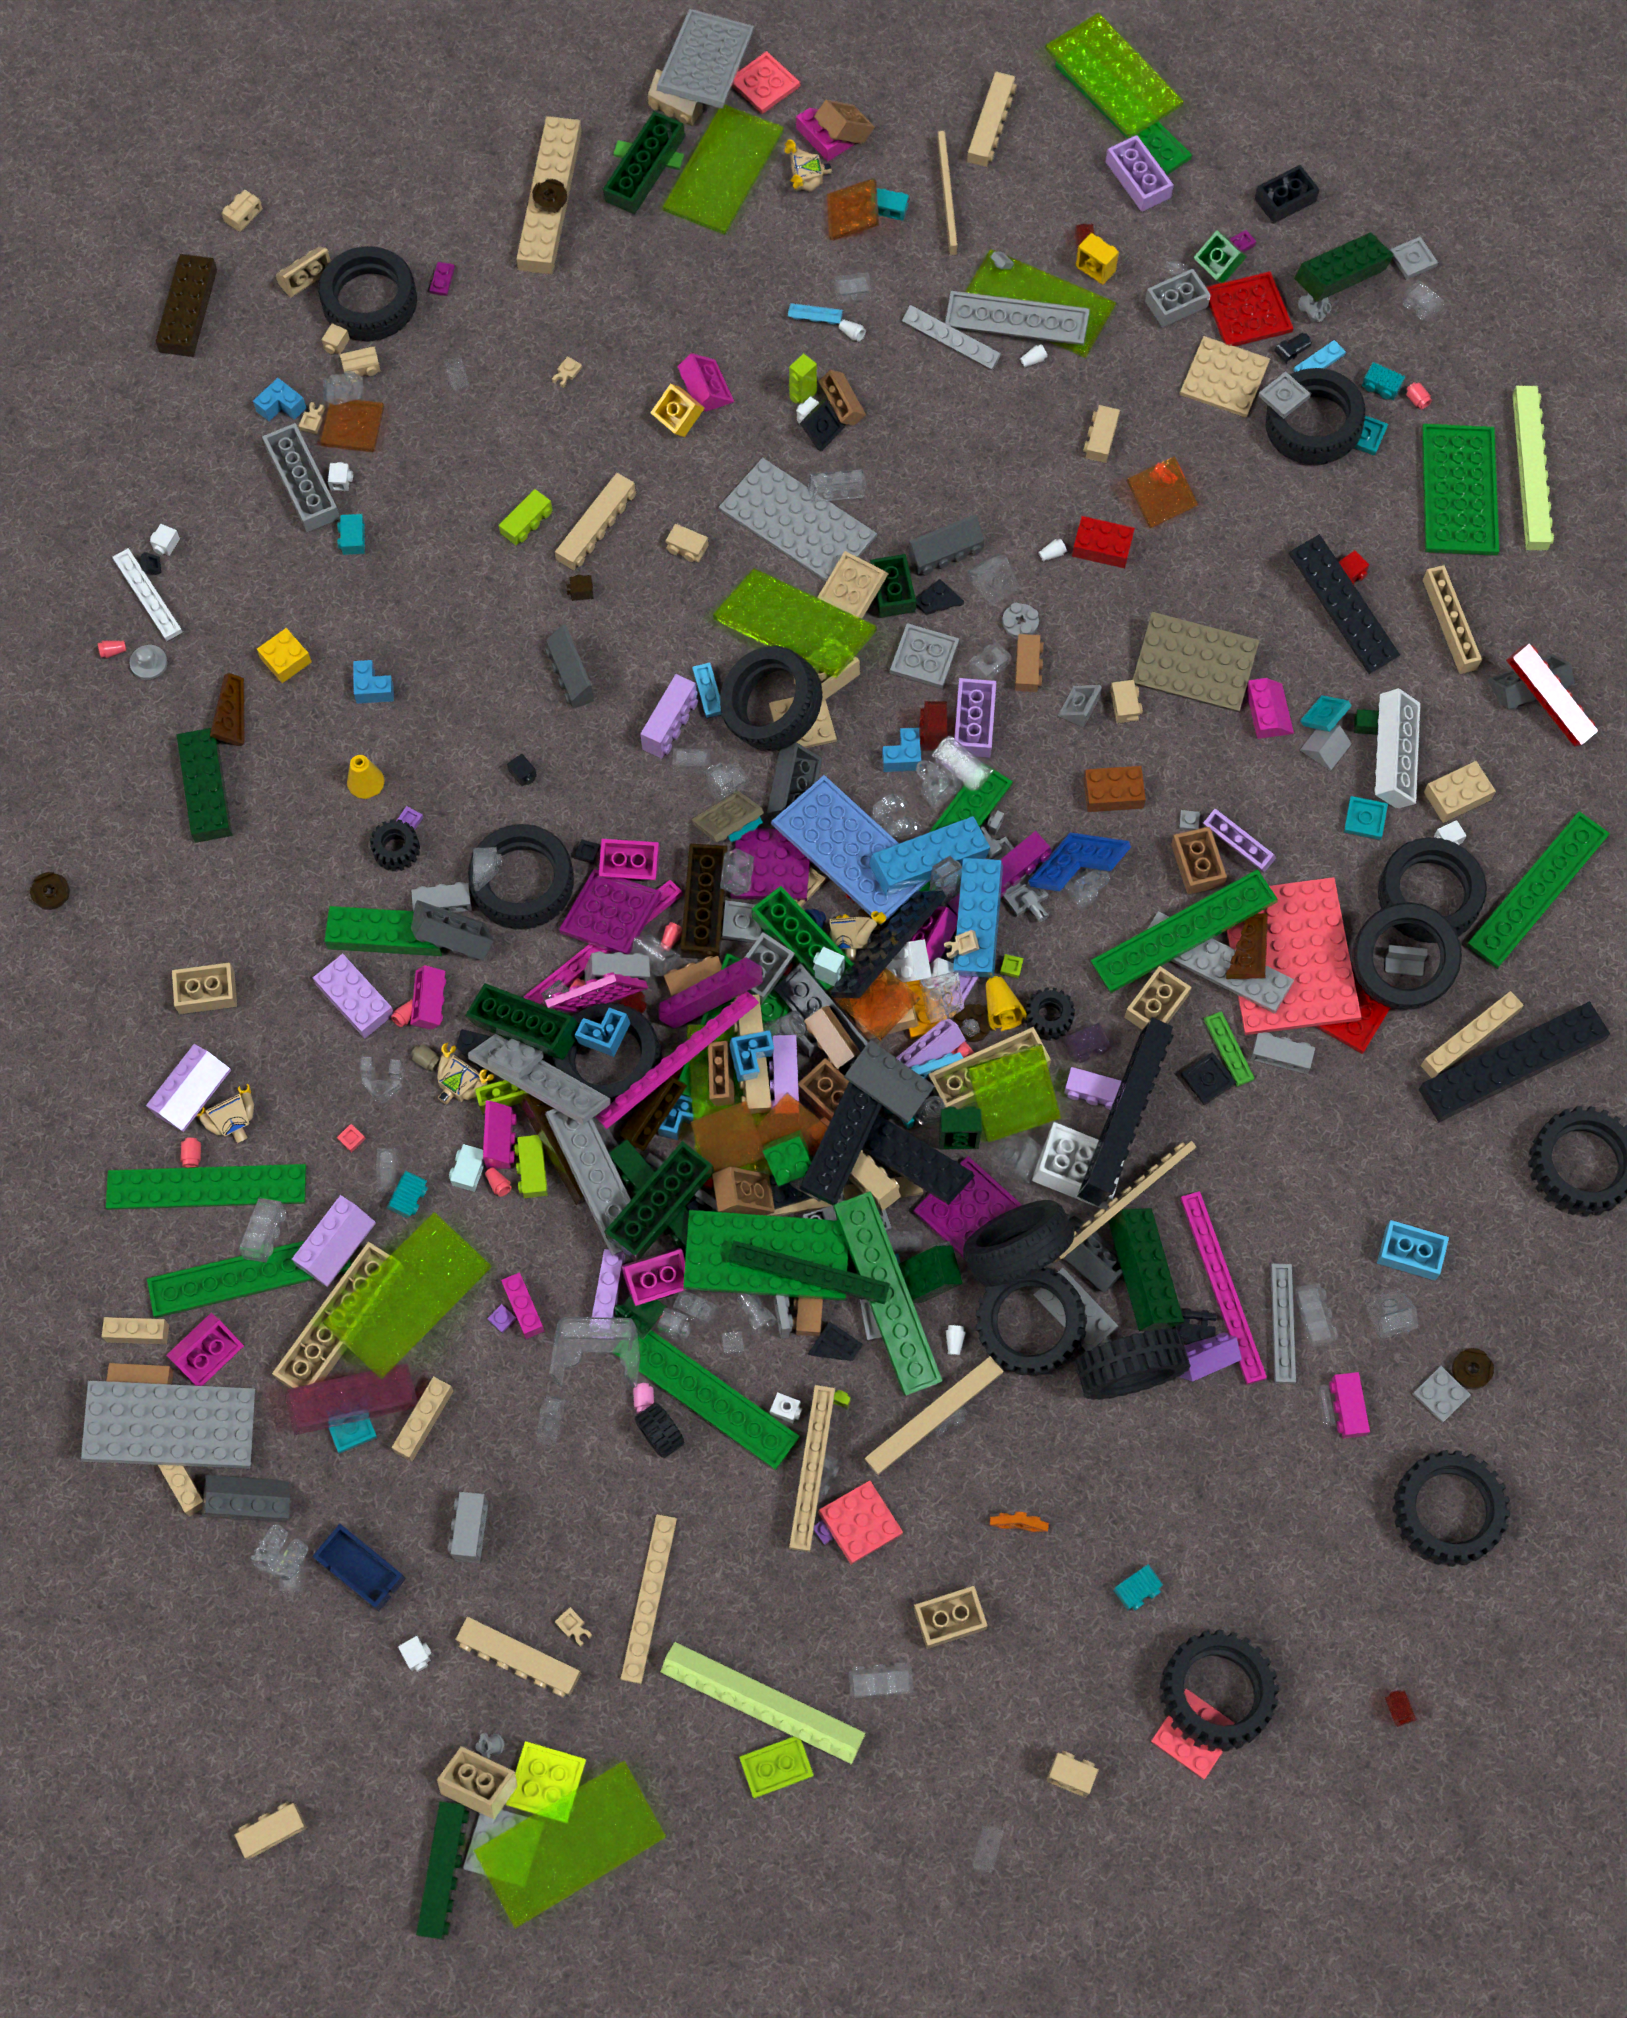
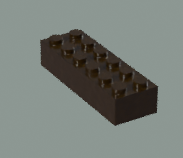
M179 254L155 341L159 353L194 357L217 273L214 258Z
M689 844L681 958L705 959L709 956H718L720 960L728 863L727 845Z
M530 1094L525 1095L520 1105L536 1134L541 1139L543 1147L574 1203L578 1205L586 1201L545 1115L547 1111L555 1108Z

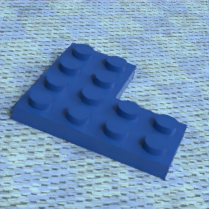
M1070 832L1054 850L1049 859L1028 880L1030 887L1060 892L1080 867L1111 871L1131 848L1130 842Z

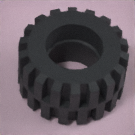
M390 819L389 823H386V821L382 822L383 825H378L376 827L377 831H373L371 834L373 838H370V847L378 865L381 867L384 865V868L388 871L391 867L394 872H397V868H400L401 871L405 870L404 866L406 865L408 868L411 867V861L415 863L417 861L416 856L420 854V844L414 828L410 827L407 822L403 824L402 820L399 819L397 822L394 819ZM393 839L405 841L404 846L397 851L385 849L386 844Z
M1049 987L1044 988L1043 992L1041 989L1038 990L1036 995L1033 994L1030 1000H1028L1026 1007L1025 1023H1028L1027 1028L1034 1027L1036 1033L1039 1034V1038L1047 1037V1041H1051L1052 1037L1057 1040L1060 1035L1062 1037L1065 1036L1066 1032H1069L1075 1014V1009H1073L1074 1003L1073 1001L1070 1002L1071 997L1069 995L1064 996L1065 992L1062 990L1057 992V988L1049 990ZM1047 1006L1054 1007L1060 1012L1061 1017L1055 1021H1047L1040 1016L1039 1010Z
M655 1402L635 1416L638 1428L660 1457L665 1459L685 1444L680 1430L660 1404Z

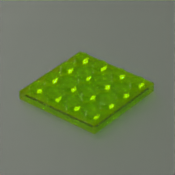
M1042 1044L967 1067L977 1108L981 1109V1122L987 1142L1061 1119Z

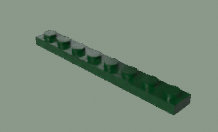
M734 1240L728 1257V1262L884 1305L890 1283Z

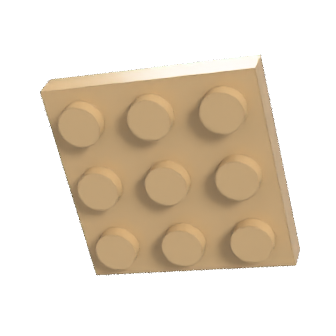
M844 551L817 599L861 621L888 573Z
M794 697L769 703L774 722L787 712ZM826 700L822 702L814 725L805 736L796 742L805 748L837 741Z

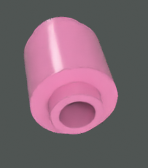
M648 1383L637 1384V1387L633 1388L634 1409H636L637 1414L654 1403L653 1387L649 1386Z

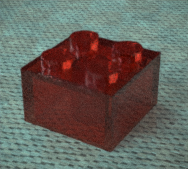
M924 701V708H920V745H923V751H946L947 701Z

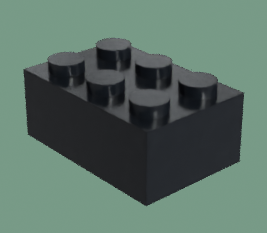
M1298 165L1257 186L1254 200L1274 224L1316 203L1320 189L1303 167Z

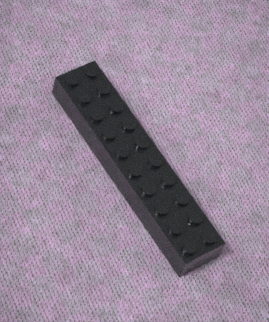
M1589 1001L1423 1082L1419 1092L1439 1123L1604 1042L1610 1035V1032Z
M1152 1017L1140 1032L1077 1197L1099 1207L1103 1201L1106 1202L1109 1196L1114 1193L1117 1186L1114 1182L1116 1177L1119 1178L1123 1170L1121 1164L1127 1159L1130 1151L1127 1148L1134 1141L1136 1136L1134 1130L1136 1127L1138 1128L1142 1120L1140 1114L1142 1110L1146 1109L1149 1102L1146 1098L1154 1089L1155 1084L1152 1082L1154 1078L1158 1077L1161 1070L1159 1064L1161 1061H1164L1167 1055L1165 1048L1167 1045H1170L1174 1035L1171 1034L1173 1026Z

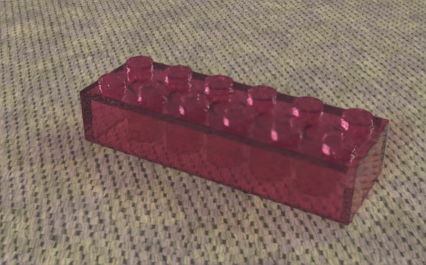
M408 1363L287 1389L285 1394L294 1435L414 1408L417 1403Z

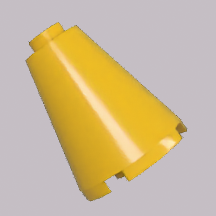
M354 756L350 761L347 778L349 791L354 796L362 799H368L379 794L385 782L383 773L366 756Z
M994 976V978H989L985 986L988 1023L990 1027L995 1031V1028L1002 1027L1001 1031L1019 1026L1023 1017L1026 1019L1024 1007L1002 977Z

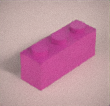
M426 965L416 970L410 1025L434 1029L441 1024L443 1019L441 1011L444 1003L443 990L446 984L444 970Z
M520 1272L501 1280L525 1338L528 1339L544 1332L543 1325Z
M1359 1372L1334 1375L1332 1381L1329 1382L1331 1394L1334 1393L1336 1400L1333 1401L1334 1413H1338L1339 1421H1337L1338 1433H1342L1343 1439L1367 1436L1370 1433Z

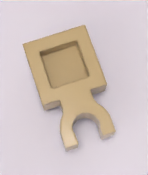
M567 356L557 369L559 374L552 378V382L556 383L557 380L561 379L563 381L560 383V386L564 388L567 379L573 380L582 369V364Z
M311 402L309 405L310 412H304L299 424V430L317 435L322 422V416L320 415L323 414L325 408L324 405L320 404L319 409H315V404Z
M973 930L955 936V942L944 943V947H952V951L946 953L948 958H953L958 953L964 956L979 950L976 933Z
M571 1607L555 1621L569 1638L572 1635L575 1636L576 1642L580 1647L584 1645L580 1640L581 1635L585 1634L589 1639L592 1637L588 1630L581 1628L585 1623Z

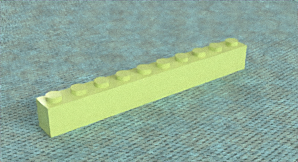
M1516 386L1513 392L1526 550H1548L1550 544H1553L1554 534L1551 533L1552 517H1549L1551 502H1548L1549 486L1546 484L1548 471L1545 470L1547 457L1543 451L1545 449V439H1542L1544 425L1541 424L1542 409L1539 407L1541 394L1538 393V386Z
M676 1642L664 1660L661 1673L850 1764L853 1763L866 1733Z

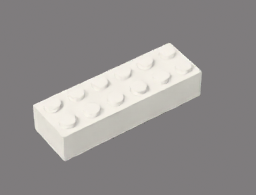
M1399 688L1380 694L1378 746L1376 753L1377 767L1375 771V795L1395 808L1416 804L1420 702Z

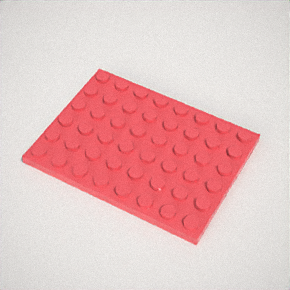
M1335 878L1269 886L1277 897L1278 902L1259 912L1267 913L1266 966L1294 979V983L1275 1014L1238 995L1244 1034L1251 1035L1361 1020ZM1245 920L1226 930L1229 947L1236 950L1237 942L1240 940Z

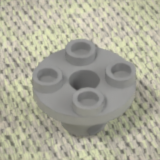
M1308 293V295L1301 296L1298 302L1299 310L1307 313L1314 322L1322 321L1326 314L1331 311L1328 297L1317 302Z
M144 645L136 649L131 655L130 668L142 680L154 679L166 670L167 657L161 648L155 645Z

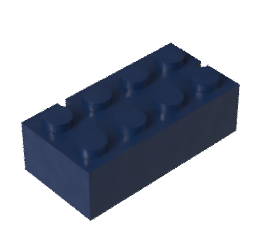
M341 1524L335 1528L312 1556L378 1612L391 1598L389 1595L390 1591L395 1593L406 1580L403 1574Z

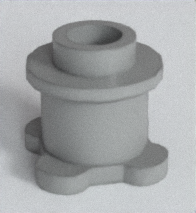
M487 1733L480 1735V1740L476 1743V1750L483 1757L489 1759L490 1754L500 1755L503 1752L504 1740L499 1734L495 1733L488 1737Z

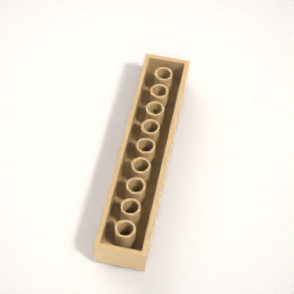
M546 116L517 255L519 271L553 274L582 133L580 120ZM545 179H556L563 183L567 191V202L558 213L542 211L534 206L532 190L538 182L541 184L545 182ZM550 193L549 195H546V196H547V197H553V194Z

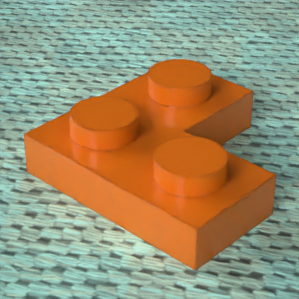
M1015 1512L1014 1515L999 1513V1516L990 1517L991 1526L1001 1529L1020 1528L1029 1532L1048 1531L1049 1523L1040 1521V1517H1028L1025 1512Z

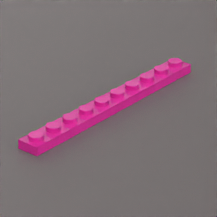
M671 880L658 889V891H661L662 896L646 924L683 896L682 890ZM589 944L523 998L545 1006V1000L552 998L551 995L563 992L577 978L585 974V967L591 953L604 952L605 954H610L612 951Z
M748 991L738 996L736 1001L730 1006L725 1007L714 1019L709 1020L689 1040L679 1045L672 1054L663 1058L660 1064L649 1070L638 1082L633 1083L626 1092L617 1096L614 1102L595 1116L597 1120L608 1129L759 1002Z
M1199 1191L1182 1196L1180 1200L1229 1335L1237 1337L1242 1359L1238 1362L1246 1385L1266 1380L1267 1376L1201 1193Z

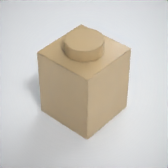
M331 324L322 338L324 349L330 354L336 353L340 355L350 340L348 331L335 324Z

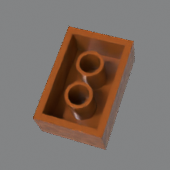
M1141 766L1085 769L1083 779L1087 812L1144 808L1146 798Z

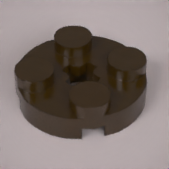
M545 179V182L541 184L538 182L532 190L534 206L542 211L558 213L567 202V191L563 183L556 179ZM552 193L553 197H547L546 195Z
M45 872L38 875L34 879L32 887H30L32 900L44 910L56 909L69 899L70 888L68 882L62 875L55 874L54 872ZM51 887V889H54L52 894H45L48 891L47 888Z
M968 1004L956 1011L953 1022L958 1025L968 1042L981 1041L988 1035L991 1027L988 1023V1011L983 1005ZM970 1019L977 1020L978 1022L973 1028L967 1024Z
M1468 1348L1460 1352L1453 1360L1452 1373L1454 1379L1461 1386L1467 1389H1479L1492 1379L1494 1364L1484 1351L1477 1348ZM1474 1364L1478 1372L1473 1374L1468 1370V1367Z

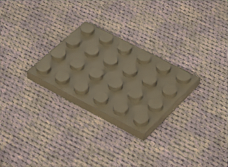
M1152 612L1134 673V684L1240 712L1260 640Z

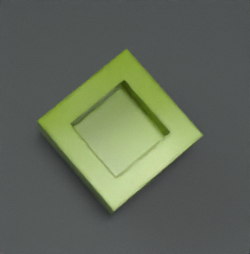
M1005 954L1000 974L1019 979L1024 958Z
M837 1390L834 1394L833 1404L848 1409L851 1397H848L846 1392Z

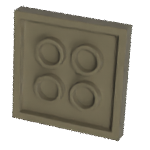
M737 791L691 820L699 830L717 843L718 841L725 840L734 831L741 830L747 823L757 820L764 812L758 804L740 791Z

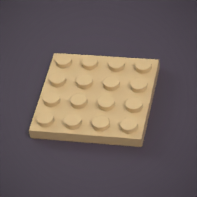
M1204 336L1182 386L1180 395L1247 418L1270 358L1232 345L1229 346Z

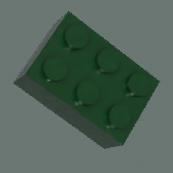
M906 554L871 559L870 564L888 573L875 596L879 617L883 618L916 612V598Z
M952 1106L941 1109L939 1150L979 1149L982 1133L981 1109H976L974 1106H968L965 1109H957Z
M953 1245L934 1246L898 1264L913 1303L925 1302L963 1284Z

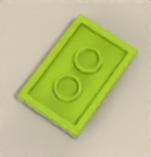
M791 1737L739 1757L753 1799L814 1777L802 1741L796 1737Z

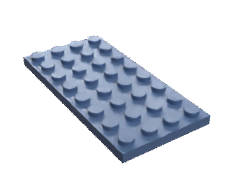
M825 775L771 822V825L870 916L873 911L883 912L887 920L915 892L919 891L931 880L929 879L885 896L869 862L873 853L899 843Z

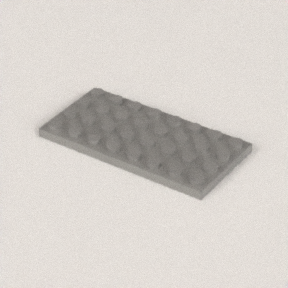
M689 9L658 81L656 90L665 94L679 96L680 98L694 100L698 103L723 108L752 37L754 26Z
M764 458L755 465L719 506L721 512L825 582L829 579L844 551L859 558L877 537L876 532Z
M88 1381L81 1462L250 1469L255 1389Z

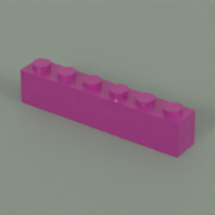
M1034 831L1001 859L1003 864L1001 898L1006 894L1008 888L1019 884L1025 874H1031L1036 869V865L1040 862H1045L1051 856V847L1037 831ZM960 893L948 902L949 908L957 917Z
M747 957L659 1003V1020L674 1029L763 983L762 966Z

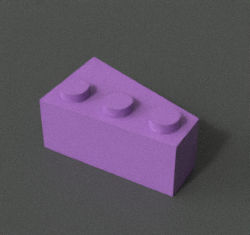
M1220 1333L1215 1337L1184 1345L1191 1367L1187 1372L1178 1377L1193 1382L1242 1360L1237 1337L1228 1335V1333Z

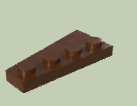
M227 673L224 675L210 737L236 746L245 744L244 678Z
M1258 913L1245 920L1240 940L1237 942L1235 954L1230 962V968L1226 972V979L1266 978L1267 913Z

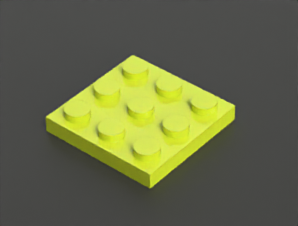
M525 1741L515 1772L518 1786L505 1805L568 1823L586 1759Z

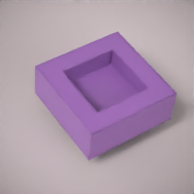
M406 806L398 819L402 820L403 824L405 822L409 823L410 827L412 826L415 830L423 819V815Z
M502 1304L488 1317V1321L501 1333L516 1320V1317Z
M823 1520L814 1526L813 1531L824 1545L834 1538Z

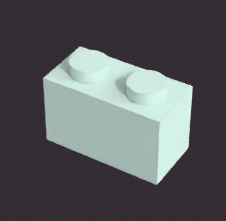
M823 947L821 952L816 953L813 963H815L813 967L815 978L835 987V983L841 979L844 973L845 956Z
M463 1144L462 1149L457 1151L455 1158L457 1163L455 1168L452 1167L449 1179H451L452 1186L475 1192L485 1165L483 1150Z

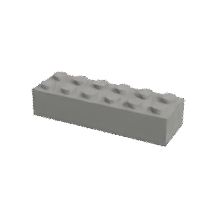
M296 423L262 436L270 458L306 532L340 519L337 507Z

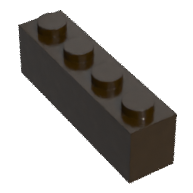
M670 1076L641 1101L620 1135L625 1140H628L631 1145L644 1151L687 1085L677 1076Z

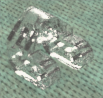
M922 760L916 766L917 774L924 781L921 796L934 809L955 796L961 788L962 782L960 777L945 762L937 761L933 763ZM948 779H953V786H949L951 782Z
M889 794L873 807L872 819L881 827L882 823H884L883 829L890 836H911L922 829L921 824L916 818L903 817L894 823L892 818L888 816L889 813H898L908 807L909 804L904 796Z
M1080 867L1071 878V881L1067 882L1063 891L1071 902L1077 905V910L1080 911L1096 901L1098 890L1106 886L1110 880V875L1107 871L1086 868L1087 872L1084 873L1085 867Z
M362 1056L360 1062L361 1081L363 1087L377 1103H385L402 1091L405 1076L402 1059H391L389 1066L391 1082L388 1083L385 1080H375L376 1065L373 1057ZM379 1090H385L383 1094H376Z
M275 1524L268 1530L263 1541H259V1548H255V1555L250 1557V1562L253 1566L279 1579L290 1580L295 1576L308 1552V1545L300 1539H295L289 1544L284 1555L279 1554L287 1539L288 1532L280 1525Z

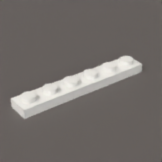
M129 548L113 556L115 563L165 640L168 641L183 633Z

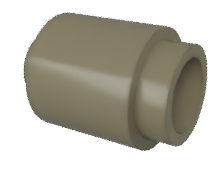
M424 1044L421 1046L417 1045L411 1053L413 1056L412 1060L427 1071L431 1070L433 1072L436 1069L435 1065H439L441 1059L436 1052Z

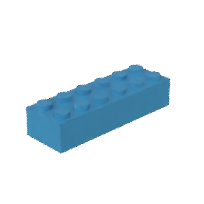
M973 816L873 853L869 865L885 896L961 868L963 858L985 859L990 846Z
M963 858L956 936L970 930L975 931L979 950L964 956L958 953L954 957L953 971L956 976L994 978L1003 875L1001 860Z

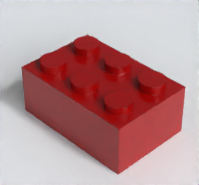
M1081 516L1072 557L1125 569L1135 528Z

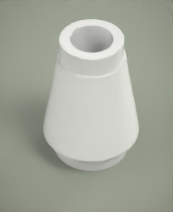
M842 320L839 324V329L853 341L859 342L864 338L866 330L862 325Z
M1035 345L1020 358V361L1024 364V367L1044 361L1047 358V353L1042 345Z
M1055 539L1038 553L1044 562L1063 556V553L1067 552L1061 539Z
M948 1325V1330H946L948 1354L960 1355L966 1333L963 1326Z

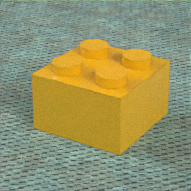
M1091 233L1078 246L1076 267L1103 285L1116 272L1119 251L1104 242L1100 237Z
M670 384L651 411V414L674 434L685 437L705 408L681 387Z
M287 628L257 648L260 659L281 683H284L311 663L309 653Z

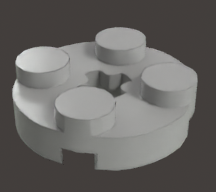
M1013 603L1003 614V627L1007 634L1014 638H1018V634L1033 635L1039 625L1038 612L1029 605ZM1020 617L1024 618L1025 623L1022 622L1021 625L1018 624V621L1016 620L1020 619Z

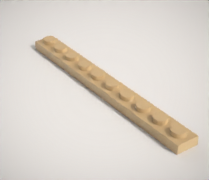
M1192 1141L1186 1144L1181 1142L1174 1148L1175 1152L1172 1155L1168 1153L1160 1159L1162 1161L1160 1165L1155 1164L1147 1170L1148 1175H1141L1134 1181L1135 1185L1132 1188L1131 1186L1125 1188L1121 1192L1122 1196L1119 1199L1115 1197L1109 1201L1107 1209H1100L1093 1215L1095 1218L1092 1221L1087 1220L1080 1226L1081 1230L1078 1233L1074 1231V1240L1071 1246L1052 1263L1063 1259L1196 1148L1195 1144Z

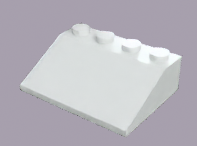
M1053 1122L1032 1181L1096 1206L1077 1197L1097 1146L1098 1139ZM1116 1177L1115 1184L1118 1183L1119 1178ZM1115 1191L1098 1208L1105 1210L1108 1207L1107 1203L1113 1199Z

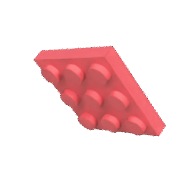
M766 51L737 72L732 87L763 114L798 89L800 82Z
M871 1481L864 1483L818 1511L851 1565L903 1534L902 1529Z
M1185 1689L1184 1693L1189 1705L1201 1718L1220 1726L1235 1724L1191 1691ZM1168 1716L1151 1742L1205 1780L1222 1754V1749L1216 1748L1214 1752L1208 1751L1207 1745L1202 1744L1199 1748L1194 1746L1195 1740L1190 1737L1184 1740L1181 1737L1183 1732L1179 1728L1175 1730L1172 1728L1173 1720L1171 1716Z

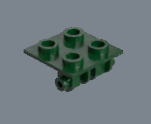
M630 1295L623 1305L617 1304L614 1307L616 1314L614 1319L644 1340L667 1306L657 1299L635 1306Z

